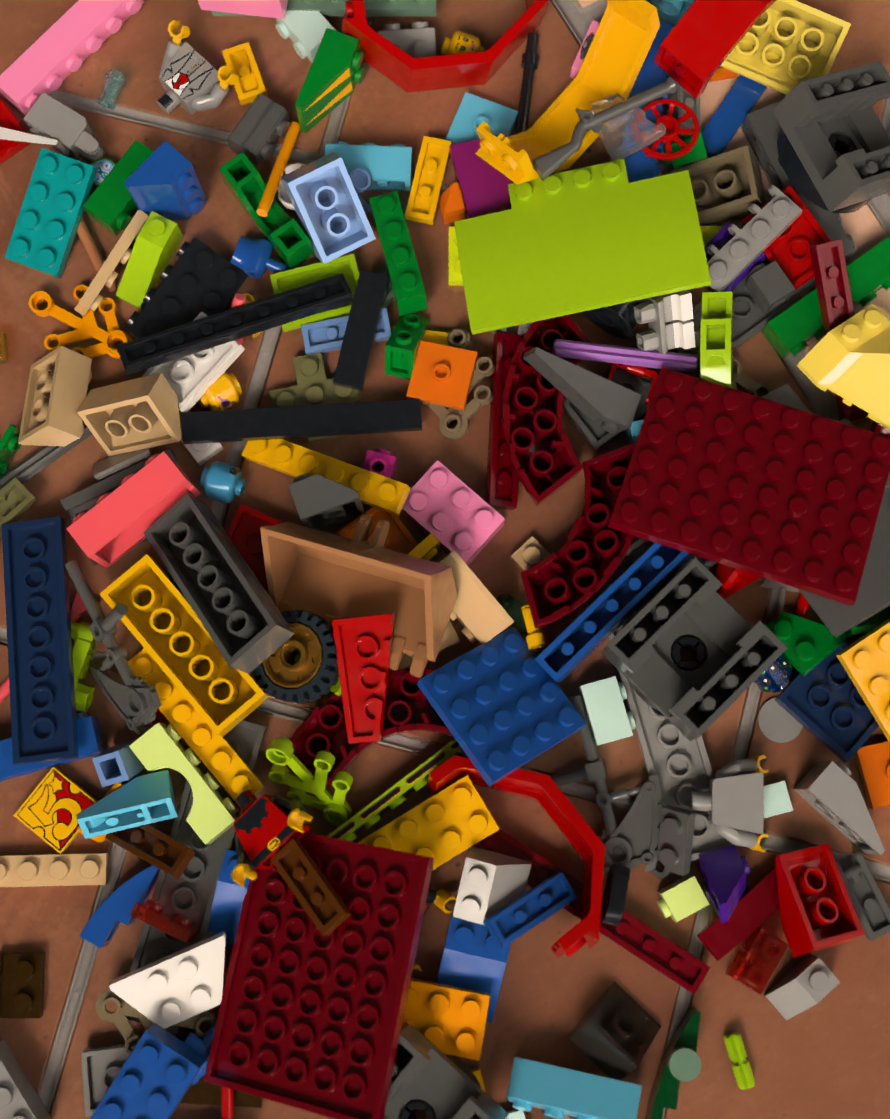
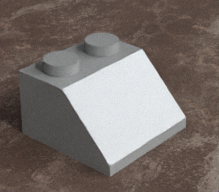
M472 846L465 859L452 917L485 925L483 920L525 893L532 862Z

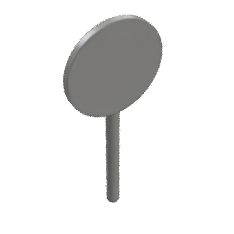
M776 698L766 701L760 708L757 718L762 734L769 740L777 743H785L795 739L800 734L803 725L775 701Z

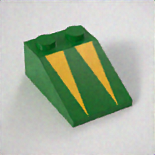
M326 28L295 103L302 132L307 133L353 93L357 83L360 84L365 74V67L362 64L364 53L361 52L360 40L358 38Z

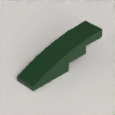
M688 1008L670 1039L655 1076L645 1119H662L664 1108L677 1110L680 1081L669 1071L667 1061L671 1051L680 1046L689 1047L696 1052L701 1012L696 1008Z

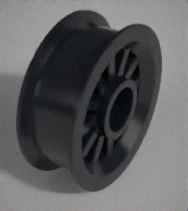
M632 301L584 311L583 314L605 332L618 338L631 339L634 335L633 328L637 323L634 318L633 307L640 303Z

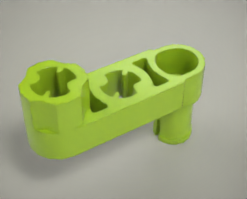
M71 621V637L74 640L72 654L76 711L84 713L87 712L94 698L95 688L85 685L83 682L97 643L89 629L90 623Z

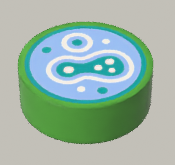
M99 158L91 163L92 166L98 168L93 184L96 187L101 184L114 168L115 164L113 161L107 158Z

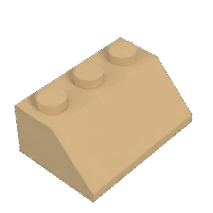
M59 346L31 365L18 439L19 444L65 447L82 436L84 423L77 410L87 396L88 384L92 379V358L64 346Z
M162 372L91 389L77 410L78 415L108 456L179 442L182 438L177 395Z
M455 550L438 562L439 564L452 567L457 599L450 619L452 621L456 618L464 626L461 630L462 634L472 645L475 642L479 645L487 643L515 622Z

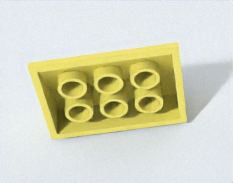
M777 0L759 17L720 67L788 95L801 81L829 74L851 23L796 0Z

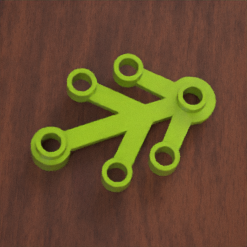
M277 737L272 740L266 751L267 759L274 763L268 773L269 779L277 784L289 785L290 788L287 796L300 800L302 804L323 810L322 816L328 823L339 826L349 820L352 815V808L346 801V795L354 781L353 777L344 771L337 772L332 782L335 788L334 796L326 790L328 772L332 769L335 757L327 751H319L313 762L316 767L315 776H313L293 754V743L288 738ZM285 765H288L298 777L289 774V769ZM309 792L315 794L317 797L308 795L307 793Z

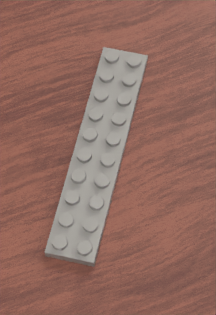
M629 558L621 561L611 577L594 594L596 599L633 565ZM653 594L607 638L608 642L654 598ZM617 669L620 682H623L626 690L628 709L634 717L635 733L648 776L654 774L659 776L661 796L658 804L662 803L663 807L670 805L695 812L691 861L699 859V854L734 845L716 832L714 824H709V811L691 810V792H709V780L715 779L702 735L697 739L689 741L661 712L644 702L635 692L629 680Z

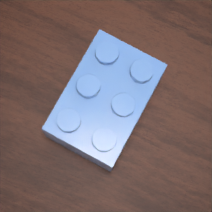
M332 152L281 177L304 231L311 240L313 251L323 264L376 239L344 162L339 155Z

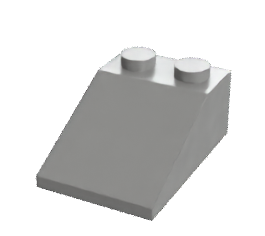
M833 761L817 762L793 790L861 852L882 855L885 849L858 784L850 777L852 772L839 761L836 763Z

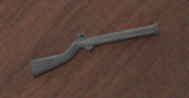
M669 76L665 82L594 115L589 110L584 111L576 108L580 122L576 124L570 142L533 159V165L542 181L545 180L580 149L586 131L591 129L593 132H600L603 123L668 93L675 94L677 88L674 80Z

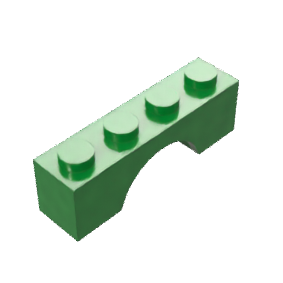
M243 152L219 168L224 183L268 241L272 243L274 249L290 270L314 254L311 240L295 219L290 218L275 199L266 217L257 214L256 211L266 185L259 172Z
M397 191L369 198L373 222L385 257L399 316L428 309L425 288Z

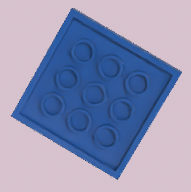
M515 626L422 677L417 683L420 690L489 787L578 732L586 725V722L555 680L535 660L537 656L532 649H528L527 642Z

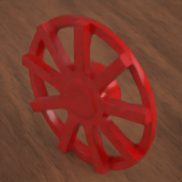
M672 99L656 100L647 104L637 114L633 126L634 141L647 157L671 162L673 159L680 158L692 151L699 136V122L695 113L684 103ZM670 104L668 114L661 116L656 105ZM675 105L686 111L677 120L672 117ZM650 109L657 120L656 123L642 118L647 110ZM690 117L692 118L694 128H679L680 124ZM639 124L651 128L653 131L639 134ZM678 135H693V138L689 144H686ZM656 137V141L651 148H648L643 143V140ZM671 141L679 145L682 150L672 153ZM661 142L665 143L666 154L655 152Z

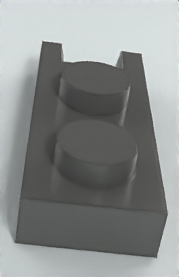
M856 849L851 852L856 864L842 870L837 860L835 861L867 939L872 941L890 932V909L861 852Z

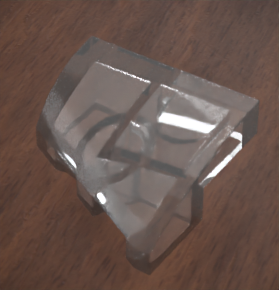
M617 93L592 102L591 112L594 115L626 100V98ZM638 107L603 123L602 130L598 132L611 160L614 161L623 159L650 145L666 134V127L661 122L656 125L647 119L646 112Z

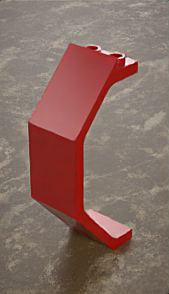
M364 0L345 1L346 14H344L342 21V33L358 38L360 40L361 52L364 53L363 60L407 93L485 85L527 39L528 34L532 33L540 25L549 0H525L526 12L490 49L482 52L421 58L412 57L368 25Z
M695 0L661 43L654 63L697 99L704 92L711 76L759 17L777 0Z
M453 755L429 773L427 788L433 796L466 775H469L474 785L529 797L540 804L578 852L585 864L582 920L561 936L550 949L557 958L564 953L569 958L582 948L583 945L587 944L591 949L597 944L600 933L605 845L552 778L547 774L517 769L489 787L469 758Z

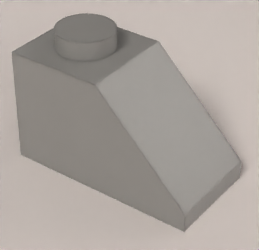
M809 953L766 992L764 996L782 1017L788 1020L818 1004L841 982L819 957Z

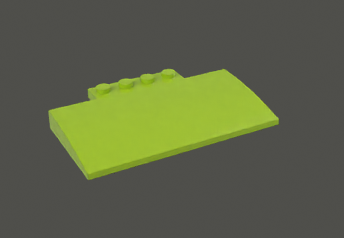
M623 158L552 174L543 181L538 177L521 184H508L512 209L454 222L472 335L711 285L689 170L629 183Z

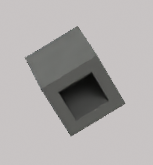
M776 260L767 266L765 263H762L751 270L749 273L750 277L745 285L764 314L789 300L795 291V288Z

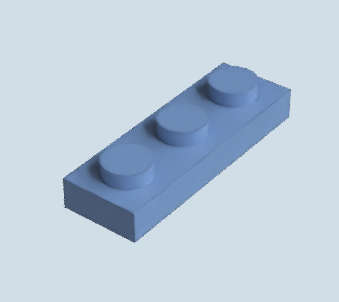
M387 308L382 309L374 343L388 340L392 333ZM349 316L301 325L305 353H326L341 350Z

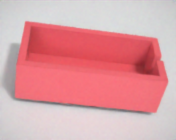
M163 451L161 454H155L145 462V466L136 474L132 473L126 476L121 481V485L112 493L109 492L102 495L97 500V505L88 512H82L73 519L72 524L66 529L87 557L108 568L145 539L144 532L186 493L194 497L201 493L180 466Z

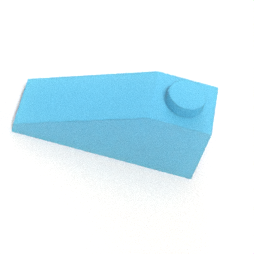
M164 770L138 776L78 813L77 821L85 839L178 817L175 788L169 771Z

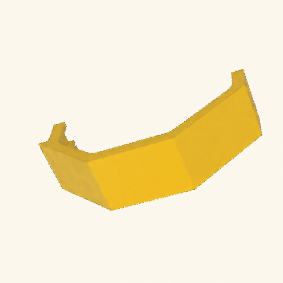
M607 0L604 15L575 79L527 131L508 137L500 133L496 137L492 134L488 123L483 121L476 128L481 140L479 143L481 147L475 154L515 184L537 179L539 175L533 165V159L570 142L574 128L580 122L576 108L584 111L589 110L594 115L628 99L660 27L657 7L646 0ZM612 120L603 123L600 132L596 133L591 129L586 131L580 149L553 173L569 169Z

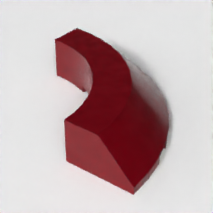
M636 442L582 462L585 477V504L582 515L578 517L573 529L567 536L568 541L556 554L553 552L542 562L520 572L534 625L537 629L560 619L587 601L606 583L628 552L635 536L609 528L608 525Z
M425 668L422 677L430 674L431 672L437 669ZM410 669L389 671L382 739L379 741L397 734L416 731L435 732L454 738L418 687L417 683L422 677L412 676L409 673ZM334 694L319 707L315 708L306 720L297 727L289 739L293 743V754L313 776H315L316 770L313 762L319 751H327L335 757V762L332 769L328 772L327 784L333 786L332 782L337 772H345L361 753L379 742L348 744L342 694L340 696Z

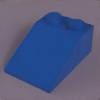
M452 914L436 983L491 993L486 1022L492 1023L511 943L499 949L485 925L452 917Z

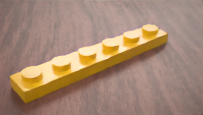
M283 439L247 441L241 456L249 461L295 478L310 473L311 476L321 475L357 491L361 502L398 516L411 489L402 482Z
M145 648L128 661L136 677H141L145 683L147 682L149 685L155 686L161 706L158 708L235 802L237 797L244 791L251 790L256 795L265 787L224 737L214 733Z

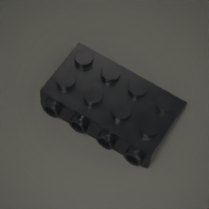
M196 237L190 244L185 241L176 254L179 257L174 267L169 264L161 274L160 279L163 282L156 290L152 287L143 299L146 306L141 313L135 311L127 321L126 325L129 327L127 334L130 337L139 339L192 322L201 312L207 316L223 312L248 275Z

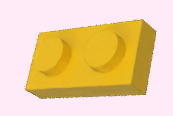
M249 42L222 50L226 65L232 67L230 75L237 74L239 76V82L234 87L241 106L253 102L260 93L268 97Z

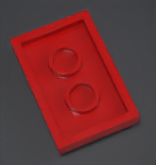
M788 186L782 192L803 210L802 214L763 252L769 263L776 260L795 290H797L815 277L809 246L830 242L831 240L793 188ZM772 199L763 204L760 208H764ZM751 213L741 220V225L744 227L754 215Z

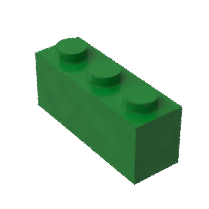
M135 140L83 205L90 218L116 236L121 230L127 228L133 215L138 210L123 182L153 153L151 149L138 140Z

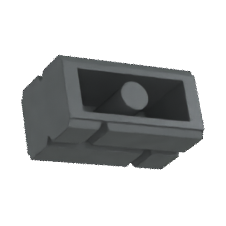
M258 94L227 138L230 149L236 154L243 152L249 161L256 166H259L263 159L267 161L274 152V144L277 139L285 137L291 126L288 111L263 94Z

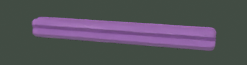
M555 339L552 345V354L563 358L658 369L664 367L684 372H693L697 367V357L691 354L674 352L661 354L657 350L643 351L640 348Z

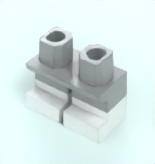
M685 290L646 298V302L633 307L636 322L639 324L648 323V330L636 335L637 346L641 350H657L661 354H666L668 350L674 348L689 349L696 347L694 322L690 320L693 319L691 292Z

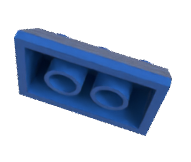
M166 140L123 182L136 207L147 214L148 217L151 211L171 221L188 220L192 215H196L202 210L207 200L192 163Z

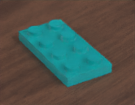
M41 147L4 258L61 278L84 212L83 205L88 200L98 168Z

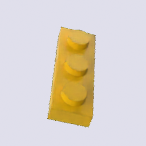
M423 136L405 212V220L429 225L434 224L450 156L449 147L452 145V141Z

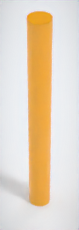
M291 122V126L286 133L256 211L259 216L266 217L269 213L281 177L284 174L285 167L301 129L298 122Z

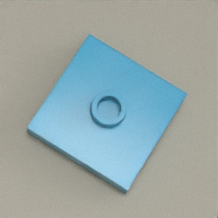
M465 92L445 140L452 141L453 145L480 139L476 128L483 121L488 123L494 136L502 133L508 137L517 120L518 111Z

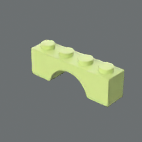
M158 722L129 745V747L147 771L171 768L181 773L188 780L193 793V804L186 821L205 845L211 844L233 826V823L238 819L236 813L239 810L229 797L222 798L216 790L220 786L209 772L204 775L197 766L200 763L197 755L190 748L185 750L179 743L182 737L171 724L166 726L164 723Z

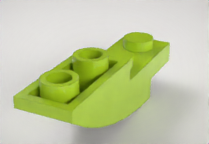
M702 292L700 379L732 388L733 292Z

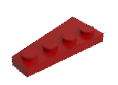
M395 612L335 618L332 620L348 744L375 742L382 739Z

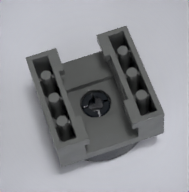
M881 61L801 81L772 110L781 126L777 139L779 164L783 167L786 175L792 182L793 189L798 194L803 195L815 205L829 212H855L873 198L890 193V137L872 108L876 102L890 98V76Z
M696 558L667 584L601 651L629 680L639 697L649 706L661 712L689 741L699 738L788 648L761 621H758L752 627L716 592L722 583ZM681 648H688L692 651V662L679 661L681 659Z
M412 1024L401 1030L384 1119H417L415 1109L423 1111L426 1107H428L425 1112L427 1119H506L508 1113L482 1090L476 1076L464 1062L456 1056L443 1054Z

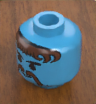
M215 461L210 466L206 465L200 479V488L203 489L204 495L207 498L224 503L233 502L236 496L241 497L246 486V480L242 479V472L239 467L220 461Z

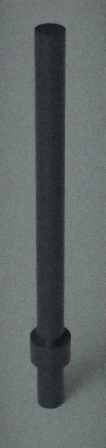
M537 33L528 34L526 52L522 55L521 68L523 69L515 134L527 131L534 71L538 69L539 56L537 55L539 35Z

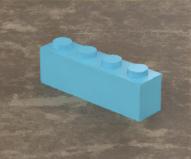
M514 1057L507 1099L509 1102H513V1108L527 1112H531L532 1107L544 1109V1115L557 1119H563L564 1114L577 1117L576 1119H637L642 1085Z

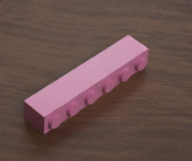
M78 0L0 75L1 94L26 116L43 92L49 95L51 92L56 91L61 86L62 81L72 72L77 71L89 55L97 52L102 43L111 34L118 32L122 24L141 9L145 1Z

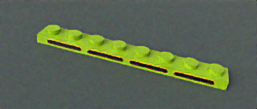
M456 739L444 746L327 837L351 842L357 838L354 834L356 830L363 825L366 829L372 827L382 819L379 815L381 811L388 806L391 810H394L407 800L403 794L411 788H414L416 792L428 784L429 773L463 750Z

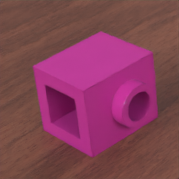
M376 448L375 452L367 450L363 469L394 479L397 458L392 456V452L385 449Z

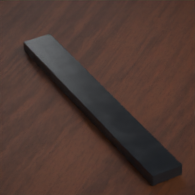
M343 273L123 343L116 347L125 372L129 375L353 302V294Z
M420 399L181 413L183 444L422 431Z

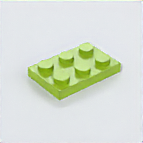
M350 254L338 257L326 264L318 262L271 274L270 278L274 295L343 273L354 298L359 270L355 255ZM352 302L283 324L282 329L284 332L299 329L304 324L349 316Z

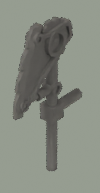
M69 561L65 564V567L93 620L89 629L96 643L103 641L107 648L106 658L102 661V665L98 666L95 663L90 665L88 669L96 683L103 690L102 692L107 700L114 706L120 717L127 721L128 728L137 735L142 734L148 729L144 725L155 720V712H157V708L161 706L155 686L149 685L147 682L145 683L143 678L134 675L126 660L127 650L125 646L119 645L114 636L119 631L116 624L127 613V607L124 604H118L107 616H104L77 561ZM115 664L120 675L109 669Z
M582 695L571 697L572 705L586 722V725L579 730L588 763L584 765V768L550 777L558 787L587 779L589 782H593L596 792V803L600 807L605 829L602 831L603 834L598 835L605 845L604 873H609L612 864L627 867L630 869V873L634 871L633 867H638L640 863L646 865L644 872L654 870L658 859V849H656L660 831L658 826L663 807L662 803L658 804L661 796L658 774L650 775V781L644 782L641 787L629 790L623 788L608 792L605 778L608 777L604 760H599ZM638 794L634 804L620 825L617 826L611 803L628 799L630 795Z

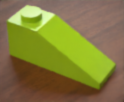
M151 211L137 235L116 292L117 298L141 310L145 305L143 299L152 287L155 288L161 274L169 264L184 237L177 223Z

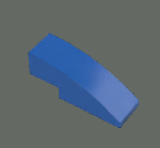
M152 865L117 888L92 915L79 937L99 948L109 945L120 922L126 925L135 922L157 881L160 869Z

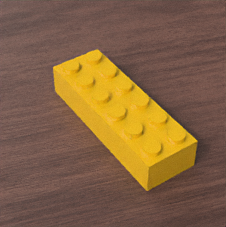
M146 554L100 593V596L112 610L118 604H124L127 607V613L121 621L216 735L224 737L270 697L265 692V689L258 685L256 678L251 673L247 674L228 665L179 587L150 555Z

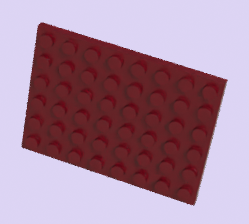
M662 367L608 527L853 606L858 595L890 471V437Z
M306 833L299 841L351 912V915L329 936L322 935L274 865L270 869H253L257 873V878L250 880L247 894L244 896L204 1081L332 1119H384L434 858Z

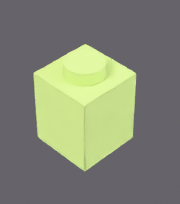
M691 874L657 891L661 898L657 901V904L665 918L670 916L675 922L710 905L695 876Z

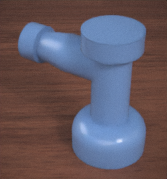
M354 168L349 173V177L367 216L371 211L370 204L368 205L359 193L367 190L371 184V178L364 169Z

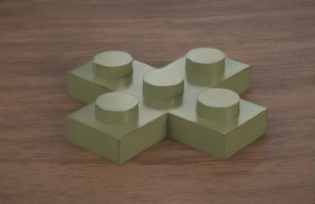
M321 352L292 357L298 385L269 391L272 408L361 403L359 390L334 385V378L327 379ZM338 436L308 437V440L312 444L336 439Z

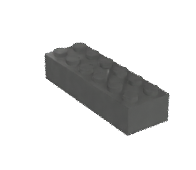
M186 493L144 532L230 667L250 674L295 634L206 503Z

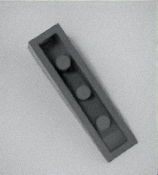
M538 347L524 353L523 358L588 418L601 424V429L610 433H618L619 431L631 428L641 394Z

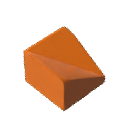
M457 182L452 183L439 198L444 225L466 218L465 205L460 186Z

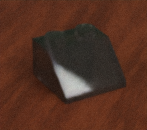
M614 982L582 1016L570 1034L569 1039L609 1078L621 1080L638 1067L660 1030L661 1025Z

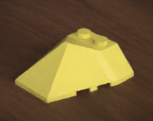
M871 304L829 331L798 363L797 367L816 387L824 392L828 389L844 398L843 403L850 407L852 404L869 413L868 418L890 430V314L884 308Z

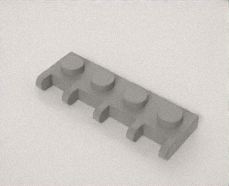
M771 185L767 189L773 199L764 208L761 209L755 203L748 208L754 217L741 230L735 224H731L727 228L729 233L734 236L720 250L713 244L706 248L707 252L712 256L707 262L711 285L706 286L711 292H722L802 214L803 210L775 185Z

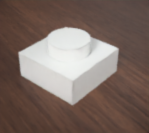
M219 442L184 444L200 466L224 449Z

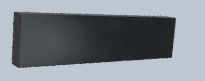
M360 270L333 379L334 385L363 391L390 281L387 275Z

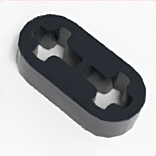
M612 864L609 870L601 907L600 921L603 923L618 926L621 921L630 876V869L627 867Z

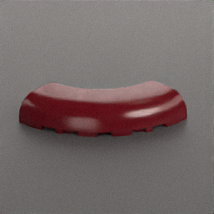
M568 315L536 321L530 326L516 349L505 381L503 393L505 440L516 474L536 506L571 481L584 468L572 450L566 433H564L562 423L564 395L523 358L525 352L535 347L552 354V345L555 339L591 343ZM559 357L575 365L582 361L580 359Z

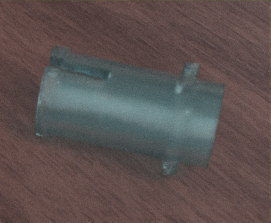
M112 69L104 75L106 81L97 100L101 106L109 109L110 105V109H115L121 88L126 86L124 81L125 75Z

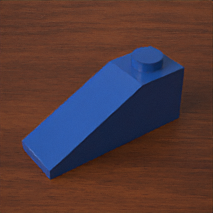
M234 848L226 849L217 880L208 932L215 934L224 931L226 934L225 946L232 948L244 896L247 894L251 880L248 877L245 879V887H241L232 880L231 873L237 866V852Z

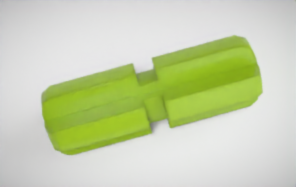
M732 1032L726 1034L723 1039L729 1059L733 1061L731 1065L738 1087L741 1090L754 1087L756 1082L750 1063L745 1059L748 1056L740 1033Z

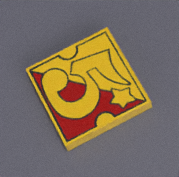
M52 767L13 816L57 852L63 854L79 834L77 831L79 826L77 814L98 802V800L57 767Z

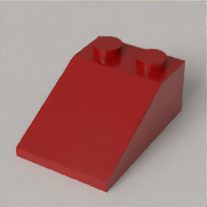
M828 843L775 857L781 923L793 957L844 944L865 935Z

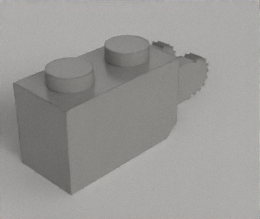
M45 92L40 95L23 118L30 128L29 134L58 140L57 145H52V148L61 155H70L76 160L83 156L91 160V162L105 157L104 150L100 147L99 141L94 138L93 131L89 127L86 118Z

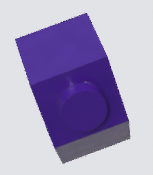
M735 845L699 854L700 873L721 923L728 922L747 888L746 875L750 874L745 856H739Z

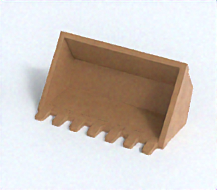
M365 514L359 520L352 539L292 522H284L271 527H260L268 595L280 612H291V610L307 611L325 618L331 624L335 618L395 612L389 669L397 670L403 654L406 653L414 656L409 673L414 677L420 678L427 661H436L439 645L457 599L452 567L383 548L390 530V523L387 520L381 519L378 522L370 543L366 542L373 521L371 516Z

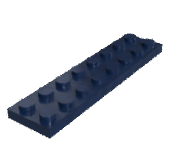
M61 516L2 524L13 765L19 766L79 758L68 571L65 567L67 563L65 520Z

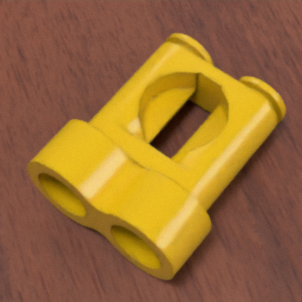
M525 605L521 607L528 633V636L525 637L528 649H532L534 652L545 650L550 645L549 637L544 634L543 627L538 629L535 627L530 607Z

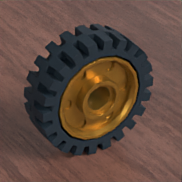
M301 610L283 611L281 614L295 634L252 671L253 676L259 678V681H257L258 685L266 689L265 692L276 699L291 703H308L310 700H318L321 698V694L326 695L331 691L330 685L335 686L338 682L336 675L339 674L333 626L325 618L311 612ZM300 650V660L295 663L294 655Z

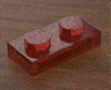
M151 899L135 904L130 914L131 916L185 943L193 940L198 928L191 925L193 920L179 913H175L172 916L163 911L164 906Z

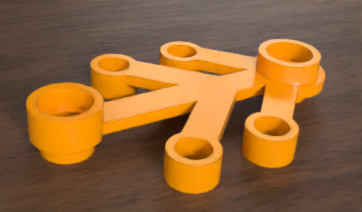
M78 285L75 287L73 296L77 302L81 299L79 298V293L86 291L88 286ZM37 291L29 298V307L37 316L46 317L49 315L76 329L59 335L49 334L46 336L44 346L49 352H52L59 346H66L94 338L101 343L84 349L82 347H74L71 350L83 353V355L89 358L108 354L112 358L120 359L114 344L117 341H122L123 343L132 341L130 335L119 328L116 317L118 307L111 298H103L98 305L99 311L105 316L108 332L98 327L94 311L91 309L87 311L85 316L82 315V319L56 306L51 296L44 291ZM42 303H48L44 310H39ZM106 304H112L111 310H103ZM58 340V345L51 348L50 342Z

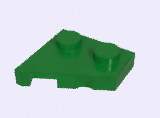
M784 611L766 626L788 647L781 655L803 676H806L848 638L845 632L835 638L825 625Z

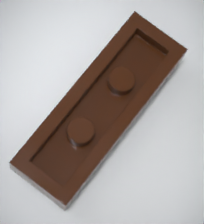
M147 824L108 833L105 837L112 843L178 880L195 854V851Z
M292 838L270 859L322 935L329 936L351 915V912L299 839Z

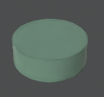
M680 1046L673 1049L668 1056L669 1071L677 1080L689 1082L699 1075L701 1060L693 1049Z

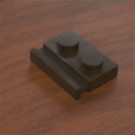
M45 952L0 953V1018L24 1019L43 1017Z

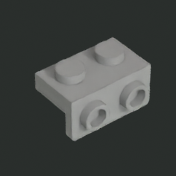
M428 21L412 22V28L400 29V23L383 24L384 30L378 31L381 36L412 57L436 56L435 27H429Z

